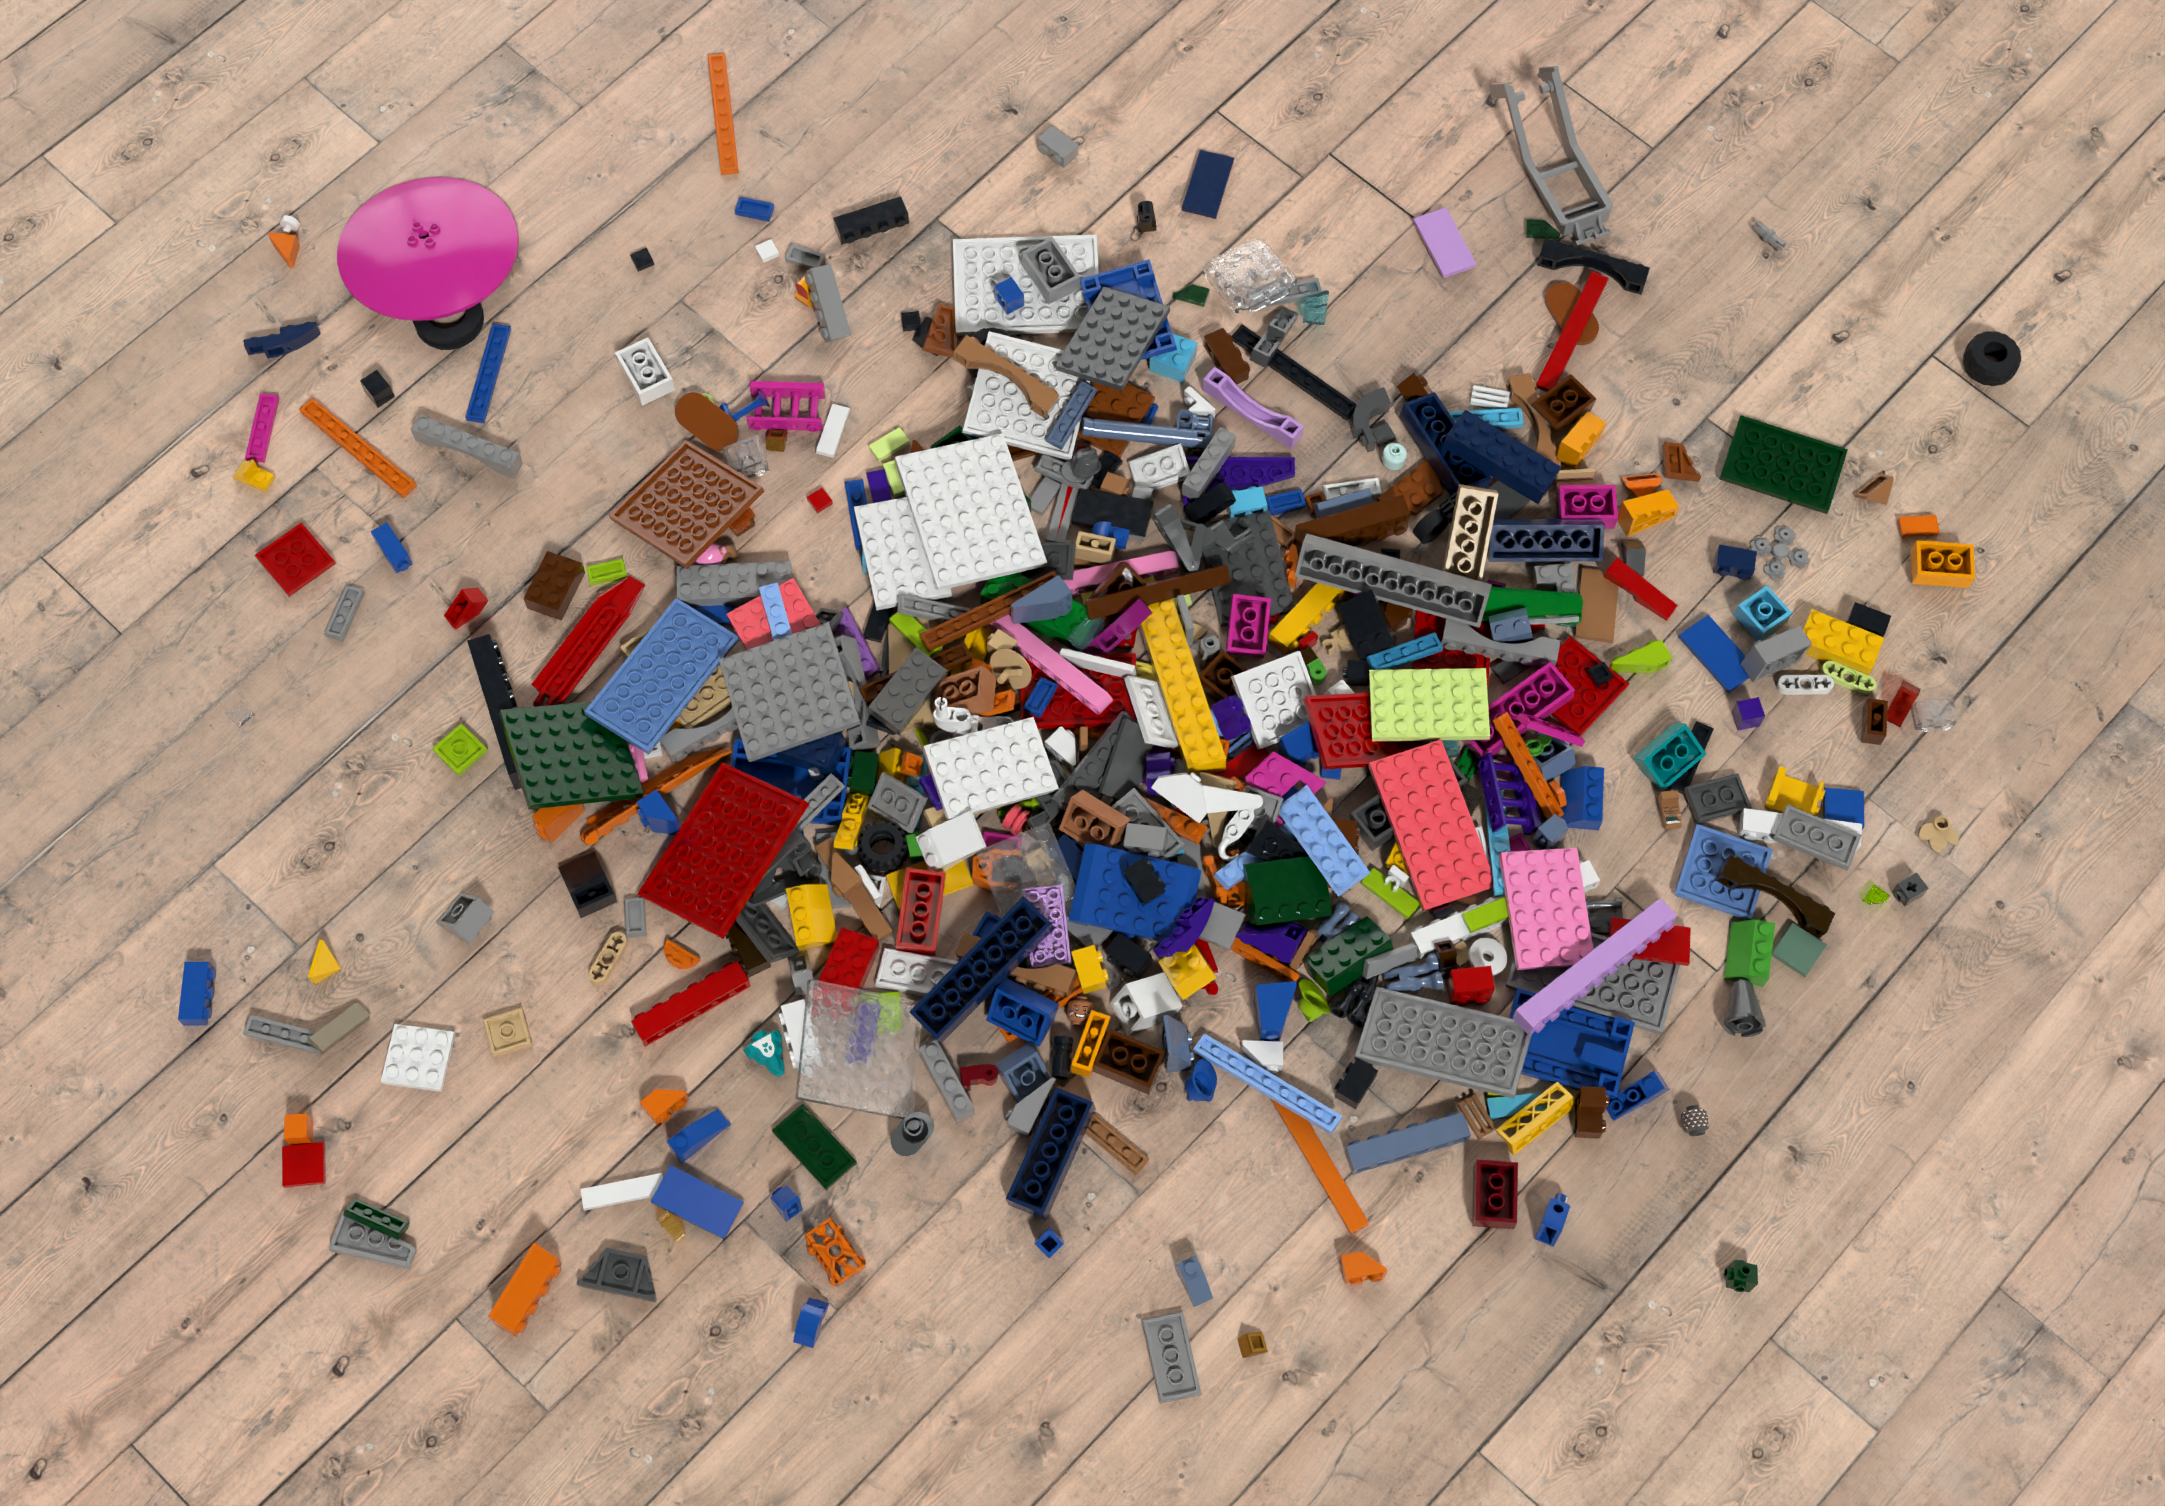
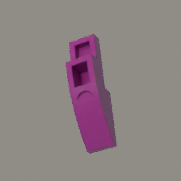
M1139 598L1082 648L1083 652L1090 655L1107 654L1153 612Z

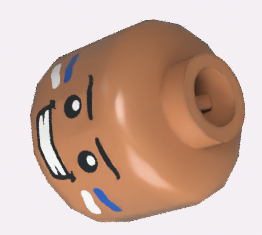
M1076 996L1075 1000L1068 1002L1067 1019L1071 1021V1025L1086 1026L1091 1010L1094 1011V1004L1087 1001L1088 997Z

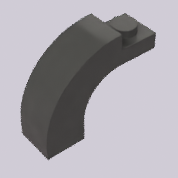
M1384 387L1366 394L1358 402L1354 411L1352 435L1354 439L1360 437V443L1362 446H1365L1367 452L1374 451L1376 444L1369 421L1376 415L1389 412L1391 402Z

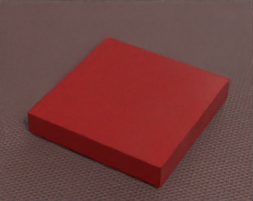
M324 1142L282 1146V1186L284 1188L325 1184Z

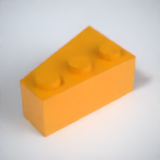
M1587 411L1584 416L1579 417L1574 428L1570 429L1557 447L1556 452L1558 454L1556 458H1559L1563 465L1575 470L1602 435L1607 422Z
M1669 490L1658 491L1622 501L1617 521L1628 537L1675 517L1679 506Z

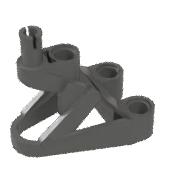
M1170 503L1153 512L1155 516L1153 521L1170 549L1176 553L1177 560L1186 574L1199 571L1201 553L1215 545L1226 553L1233 555L1240 550L1239 547L1255 539L1254 534H1251L1250 528L1233 537L1223 520L1207 528L1203 524L1182 519ZM1184 530L1194 531L1191 547Z
M795 829L791 832L756 887L753 897L747 901V906L756 907L786 894L787 888L809 884L820 876L822 867L808 853L811 843L800 830ZM777 867L794 871V873L772 885Z

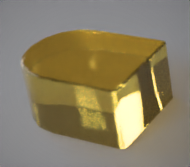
M667 1210L656 1219L675 1242L686 1233L681 1224Z

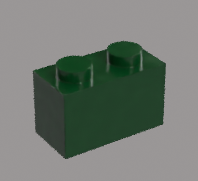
M855 751V757L850 760V769L853 770L852 776H848L847 787H850L851 794L860 793L872 797L876 786L879 764L878 753Z

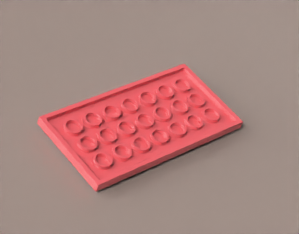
M1442 740L1370 762L1368 764L1422 910L1426 911L1492 889L1491 868Z

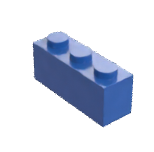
M210 962L184 963L178 1020L183 1026L208 1025V1019L212 1016L210 1000L214 997L212 982L216 979V970Z

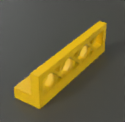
M1556 1082L1497 1128L1496 1133L1507 1143L1508 1151L1514 1156L1574 1109V1097L1562 1085ZM1556 1090L1563 1094L1560 1099H1551V1094ZM1538 1104H1547L1546 1110L1535 1111V1107ZM1532 1116V1121L1520 1123V1118ZM1508 1128H1517L1516 1133L1510 1138L1504 1133Z

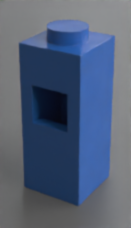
M387 522L371 531L375 542L396 574L407 570L409 566L413 565L410 556Z

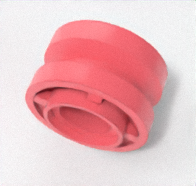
M1016 804L1004 817L1002 827L1006 830L1011 828V833L1017 836L1022 832V827L1031 817V813L1027 810L1022 812V807Z

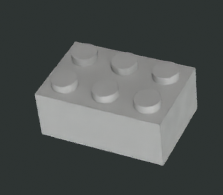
M1053 237L1021 252V265L1048 304L1080 289L1079 274Z
M1800 625L1794 628L1788 627L1781 634L1777 635L1775 633L1764 641L1758 640L1753 643L1751 650L1744 655L1745 658L1741 662V666L1752 682H1755L1798 663L1812 643Z

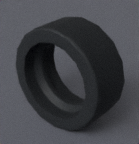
M1435 509L1416 524L1413 534L1422 544H1427L1436 539L1446 529L1449 521L1439 509Z

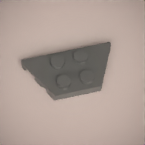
M606 1248L601 1253L599 1259L589 1267V1271L583 1278L577 1281V1286L651 1302H656L657 1300L648 1258L639 1254Z

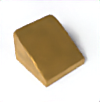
M769 429L766 437V450L784 452L788 431Z
M1262 1332L1246 1333L1238 1338L1243 1358L1268 1352Z

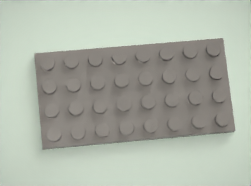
M1591 933L1593 950L1606 941L1608 937ZM1514 957L1505 987L1513 990L1519 988L1537 994L1571 967L1516 970ZM1631 959L1626 965L1621 964L1612 976L1607 975L1604 977V981L1595 988L1593 986L1590 988L1589 993L1584 998H1577L1572 1007L1612 1019L1618 1017L1635 1022L1634 1027L1661 1035L1680 965Z
M1376 987L1355 1054V1060L1358 1058L1366 1063L1515 1098L1532 1034L1529 1036L1514 1019Z

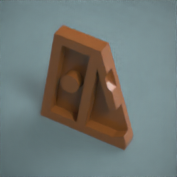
M1664 442L1662 445L1664 478L1699 482L1701 475L1695 472L1692 466L1694 463L1687 455L1683 444Z

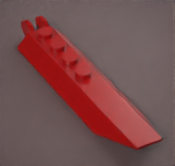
M629 576L597 597L531 684L540 692L533 702L534 707L541 706L545 697H548L549 700L544 706L555 705V702H565L630 616L645 584Z

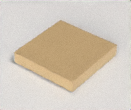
M522 1007L482 1019L493 1058L533 1046Z

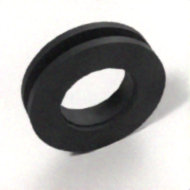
M478 303L467 309L463 321L452 328L441 329L435 327L430 323V320L413 321L418 336L427 345L440 350H453L469 344L478 336L484 324V312L481 303Z

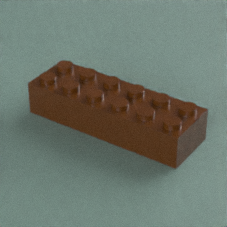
M1396 496L1297 524L1293 543L1296 545L1298 556H1300L1306 534L1350 546H1364L1371 541H1381L1392 535L1399 536L1407 531L1411 513L1404 496Z

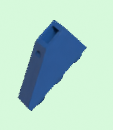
M1653 1071L1619 1092L1616 1099H1609V1106L1606 1107V1110L1613 1121L1653 1101L1670 1089L1660 1073Z

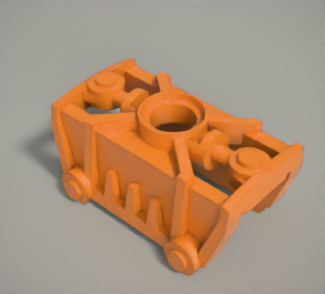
M1238 849L1226 852V855L1230 857L1236 854L1241 855ZM1212 855L1203 856L1201 860L1205 870L1204 873L1207 875L1214 891L1215 900L1219 904L1231 909L1247 905L1245 879L1227 891L1214 878L1215 873L1220 870L1221 860L1223 859L1220 855L1214 857ZM1233 892L1239 895L1240 902H1237V899L1231 896Z
M830 1217L805 1234V1239L808 1245V1253L816 1257L829 1276V1283L833 1286H840L860 1270H863L866 1267V1260L861 1255H857L843 1235V1227L837 1226ZM825 1225H829L835 1235L834 1239L832 1236H827ZM816 1233L818 1236L823 1237L824 1245L817 1244L811 1235ZM834 1245L841 1248V1252L837 1256H832L829 1253V1249ZM846 1256L852 1259L857 1267L856 1269L846 1263ZM836 1262L839 1266L842 1265L844 1267V1278H841L835 1270Z

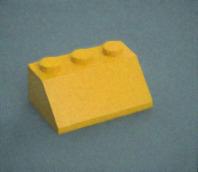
M805 884L787 888L786 894L798 949L802 951L835 943L837 930L828 885Z

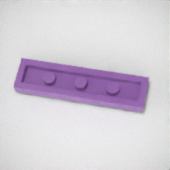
M845 607L841 610L844 614L837 630L840 636L856 638L867 681L879 673L881 669L850 609Z

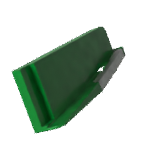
M1491 587L1482 621L1489 622L1488 616L1526 608L1530 625L1554 623L1576 625L1582 621L1583 598L1578 593ZM1546 615H1560V617H1546Z

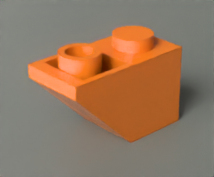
M655 1089L642 1099L640 1104L649 1117L658 1125L668 1121L671 1118V1114L676 1110L684 1108L689 1098L685 1091Z
M1362 1251L1341 1255L1339 1260L1344 1283H1350L1351 1286L1360 1285L1365 1280L1378 1282L1383 1280V1277L1387 1274L1385 1266Z

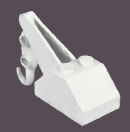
M1185 772L1159 776L1151 788L1198 823L1201 822L1206 813L1238 810L1225 827L1222 841L1218 846V853L1227 862H1231L1240 856L1236 854L1230 857L1226 855L1225 849L1229 844L1239 839L1253 821L1254 810L1260 808L1263 804V799L1260 795L1203 785L1200 783L1201 778L1193 772L1191 774Z

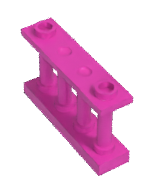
M750 381L751 397L757 398L759 395L758 391H761L765 397H774L773 417H761L762 406L754 410V417H747L749 429L756 431L762 429L823 431L822 419L817 418L818 399H825L824 383ZM781 398H792L791 418L780 417ZM801 398L811 399L810 418H798Z

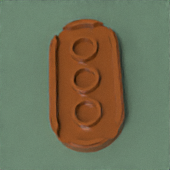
M1566 282L1553 284L1547 290L1545 304L1561 332L1581 295L1576 286ZM1593 313L1577 345H1587L1596 338L1599 324Z
M691 392L682 396L675 407L677 421L708 447L720 451L730 449L735 445L739 437L737 422L700 393Z

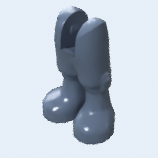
M1338 900L1333 905L1334 911L1332 915L1321 921L1320 926L1316 929L1320 935L1314 945L1321 941L1323 943L1321 946H1323L1361 919L1355 912L1352 911L1350 913V908ZM1346 917L1339 927L1334 928L1337 922Z
M1435 953L1429 954L1426 961L1422 964H1407L1383 973L1384 980L1400 979V981L1386 985L1385 987L1388 990L1414 992L1422 987H1432L1436 990L1444 989L1441 972H1438L1439 965ZM1421 974H1431V975H1429V976H1427V977H1422V978H1417V977H1416L1417 975H1421Z

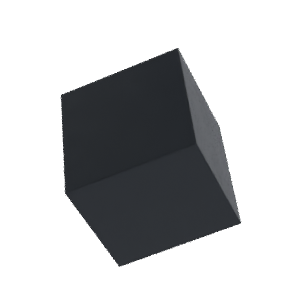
M378 370L360 380L364 392L377 408L394 398L390 385Z

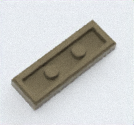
M355 1003L309 1037V1042L324 1054L368 1021L370 1015L360 1005Z

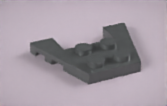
M1057 760L1049 761L1058 788H1060L1066 781L1067 776ZM1057 791L1035 797L1043 811L1027 820L1035 837L1061 811L1051 800Z

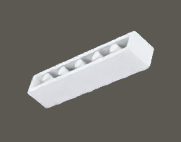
M1744 808L1740 814L1739 837L1749 841L1757 839L1764 840L1766 843H1775L1776 841L1773 840L1783 813ZM1824 819L1862 835V824ZM1860 838V841H1859V843H1858V846H1857V849H1856L1855 853L1858 851V849H1859L1860 846H1861V838Z

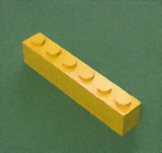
M1317 583L1269 633L1268 642L1285 655L1290 650L1294 651L1299 645V640L1307 636L1311 632V628L1314 625L1317 626L1322 621L1323 615L1326 612H1331L1335 607V602L1338 599L1342 600L1348 591Z

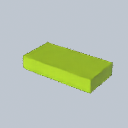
M623 558L586 567L590 586L627 578Z

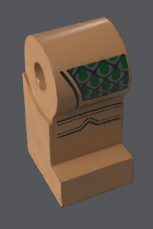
M1678 790L1660 792L1657 798L1662 825L1665 830L1679 829L1682 826Z

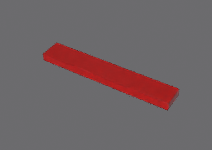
M1254 744L1226 763V770L1212 774L1231 779L1234 776L1240 779L1259 765L1269 753L1265 748L1257 750L1256 744ZM1175 806V808L1179 811L1180 814L1188 816L1186 813H1184L1182 810Z

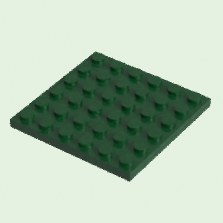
M591 702L500 710L499 717L528 809L643 797L644 791L627 741L585 715L584 711Z

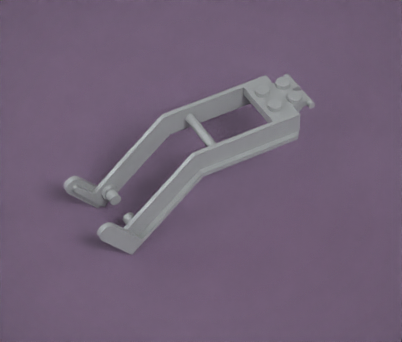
M1543 66L1539 68L1537 75L1538 78L1545 82V84L1539 85L1541 94L1550 93L1564 151L1570 163L1539 173L1532 161L1517 105L1520 101L1525 100L1524 92H1514L1513 86H1509V83L1491 84L1490 92L1493 98H1506L1524 170L1562 235L1565 236L1573 233L1576 240L1574 243L1578 246L1592 241L1590 235H1593L1594 239H1598L1611 234L1610 229H1604L1603 222L1609 219L1613 202L1577 144L1558 66ZM1574 169L1593 202L1562 212L1544 179Z

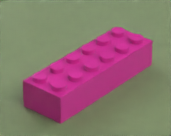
M1550 661L1488 706L1490 740L1462 741L1477 760L1488 752L1492 753L1493 757L1506 747L1503 738L1495 728L1494 719L1508 712L1522 736L1530 729L1526 728L1516 719L1519 713L1544 720L1573 699L1575 690Z

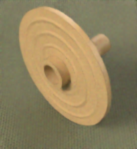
M999 649L993 653L990 665L999 684L1006 685L1010 683L1013 689H1021L1030 683L1032 677L1030 666L1019 653L1010 649Z

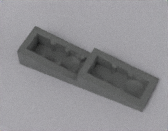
M1282 307L1269 324L1266 333L1253 348L1250 361L1266 368L1299 314Z

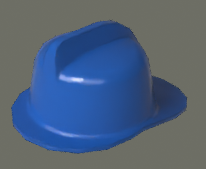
M1201 1059L1197 1061L1193 1073L1185 1080L1186 1099L1188 1101L1194 1100L1199 1102L1204 1100L1210 1102L1213 1099L1217 1085V1076L1214 1067L1207 1060Z

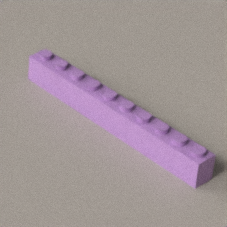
M1660 898L1516 1009L1513 1019L1529 1036L1534 1032L1539 1033L1546 1026L1545 1023L1549 1020L1553 1022L1557 1019L1563 1009H1570L1577 998H1584L1589 993L1590 988L1593 986L1595 988L1604 981V977L1607 975L1612 976L1621 964L1626 965L1630 962L1636 952L1640 954L1646 949L1649 942H1656L1663 931H1670L1675 926L1674 921L1677 914Z

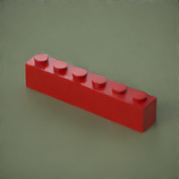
M738 961L734 963L729 962L720 971L708 974L699 983L694 982L683 992L674 993L669 997V1000L655 1004L646 1013L637 1014L631 1023L646 1047L751 987L749 979Z

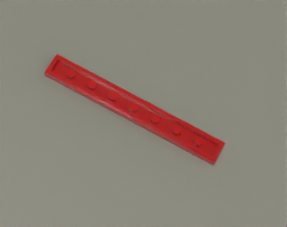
M1592 271L1536 383V388L1547 392L1558 384L1609 280L1608 277Z

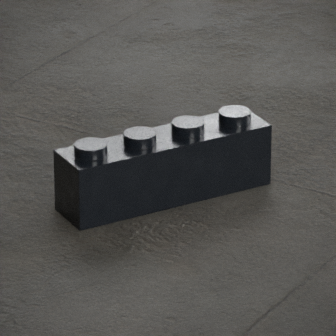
M900 196L834 217L833 221L840 243L843 245L861 238H868L880 232H886L889 229L902 227L909 223V216Z

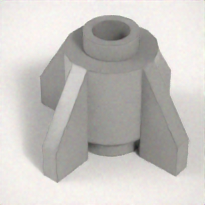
M1216 634L1205 636L1203 639L1194 641L1191 645V649L1200 652L1202 657L1201 670H1204L1207 661L1214 660L1223 651L1218 640L1219 636Z

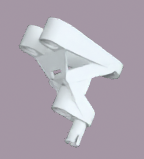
M941 697L935 700L936 710L933 714L934 722L941 730L931 736L930 744L936 743L942 738H955L1014 721L1004 716L980 717L974 714L970 715L969 710L965 708L947 707V700L943 698V702H941Z

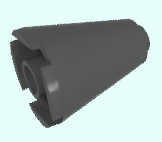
M1739 979L1732 984L1724 1029L1730 1035L1735 1036V1033H1742V1037H1752L1763 1032V1027L1766 1026L1765 1019L1753 984L1746 979Z

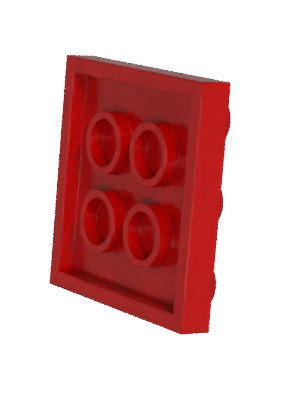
M299 523L255 554L256 559L289 597L336 564L333 558L302 523Z

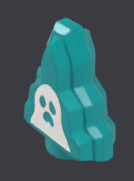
M762 1030L751 1037L752 1043L743 1050L749 1059H754L758 1065H765L768 1071L775 1076L780 1077L784 1075V1061L781 1057L783 1052L781 1042L783 1039L779 1030L770 1033Z

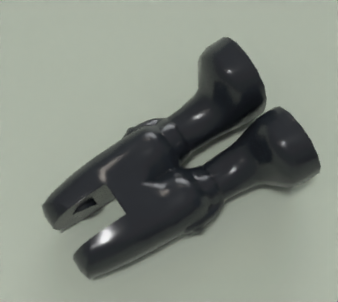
M1362 975L1347 985L1344 997L1331 1005L1330 1012L1336 1017L1345 1018L1353 999L1357 996L1358 1000L1351 1009L1348 1020L1357 1027H1363L1366 1022L1365 1006L1373 999L1379 975L1371 977L1368 984L1362 982L1364 978Z

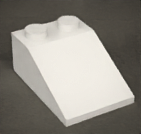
M972 811L939 824L916 837L929 871H946L986 848Z

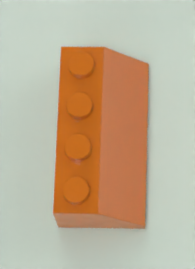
M533 1243L489 1313L488 1317L492 1322L515 1337L522 1333L528 1324L526 1321L529 1316L537 1311L540 1298L548 1293L550 1282L559 1275L561 1271L559 1259L538 1244Z

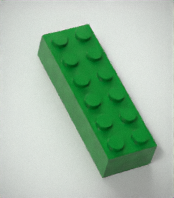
M1018 573L989 579L980 593L981 604L989 602L1033 580ZM1072 600V609L1065 616L1021 624L1078 652H1082V648L1086 645L1098 625L1099 618L1089 620L1086 606Z

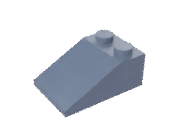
M1057 575L1011 604L1012 623L1018 624L1056 619L1059 616L1067 615L1072 609V591L1062 578Z
M1534 731V732H1535L1536 734H1538L1539 736H1540L1541 734H1543V733ZM1552 737L1551 743L1544 747V751L1540 755L1533 757L1546 782L1551 781L1576 765L1573 748L1565 741Z
M1163 1015L1161 1035L1163 1050L1166 1052V1073L1191 1070V1064L1195 1063L1194 1053L1189 1050V1044H1192L1191 1032H1187L1186 1025L1168 1015Z

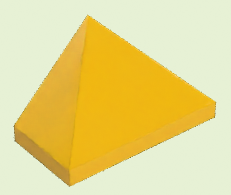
M323 940L318 942L308 974V978L313 984H317L341 970Z

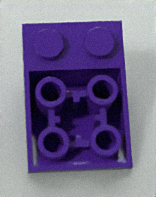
M1247 921L1236 937L1243 943L1251 944L1261 952L1269 953L1279 961L1290 964L1306 937L1308 929L1292 921L1264 925H1253Z

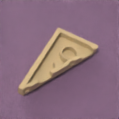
M1200 772L1203 785L1235 790L1237 781L1207 772ZM1230 811L1207 813L1213 844L1216 848H1218L1222 841Z

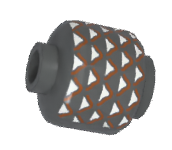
M1698 1105L1686 1107V1111L1681 1113L1683 1131L1689 1133V1136L1704 1135L1705 1131L1709 1129V1121L1705 1109H1699Z

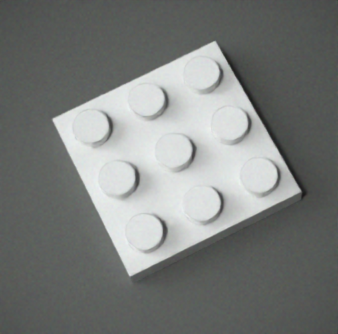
M394 1024L381 1083L442 1092L455 1033L452 1031Z

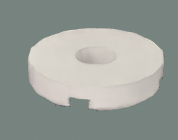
M1480 938L1468 949L1467 958L1470 961L1471 968L1491 966L1492 974L1495 976L1500 974L1507 964L1505 949L1494 939ZM1484 953L1490 955V962L1483 958Z

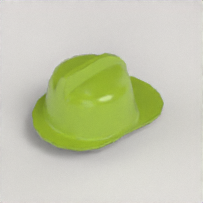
M1300 980L1299 988L1302 995L1298 1002V1008L1306 1020L1312 1022L1323 1014H1329L1331 1010L1322 990L1310 980Z

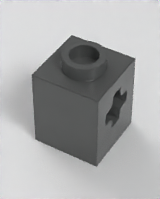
M1915 873L1898 883L1893 892L1895 898L1905 907L1922 897L1929 888L1918 873Z

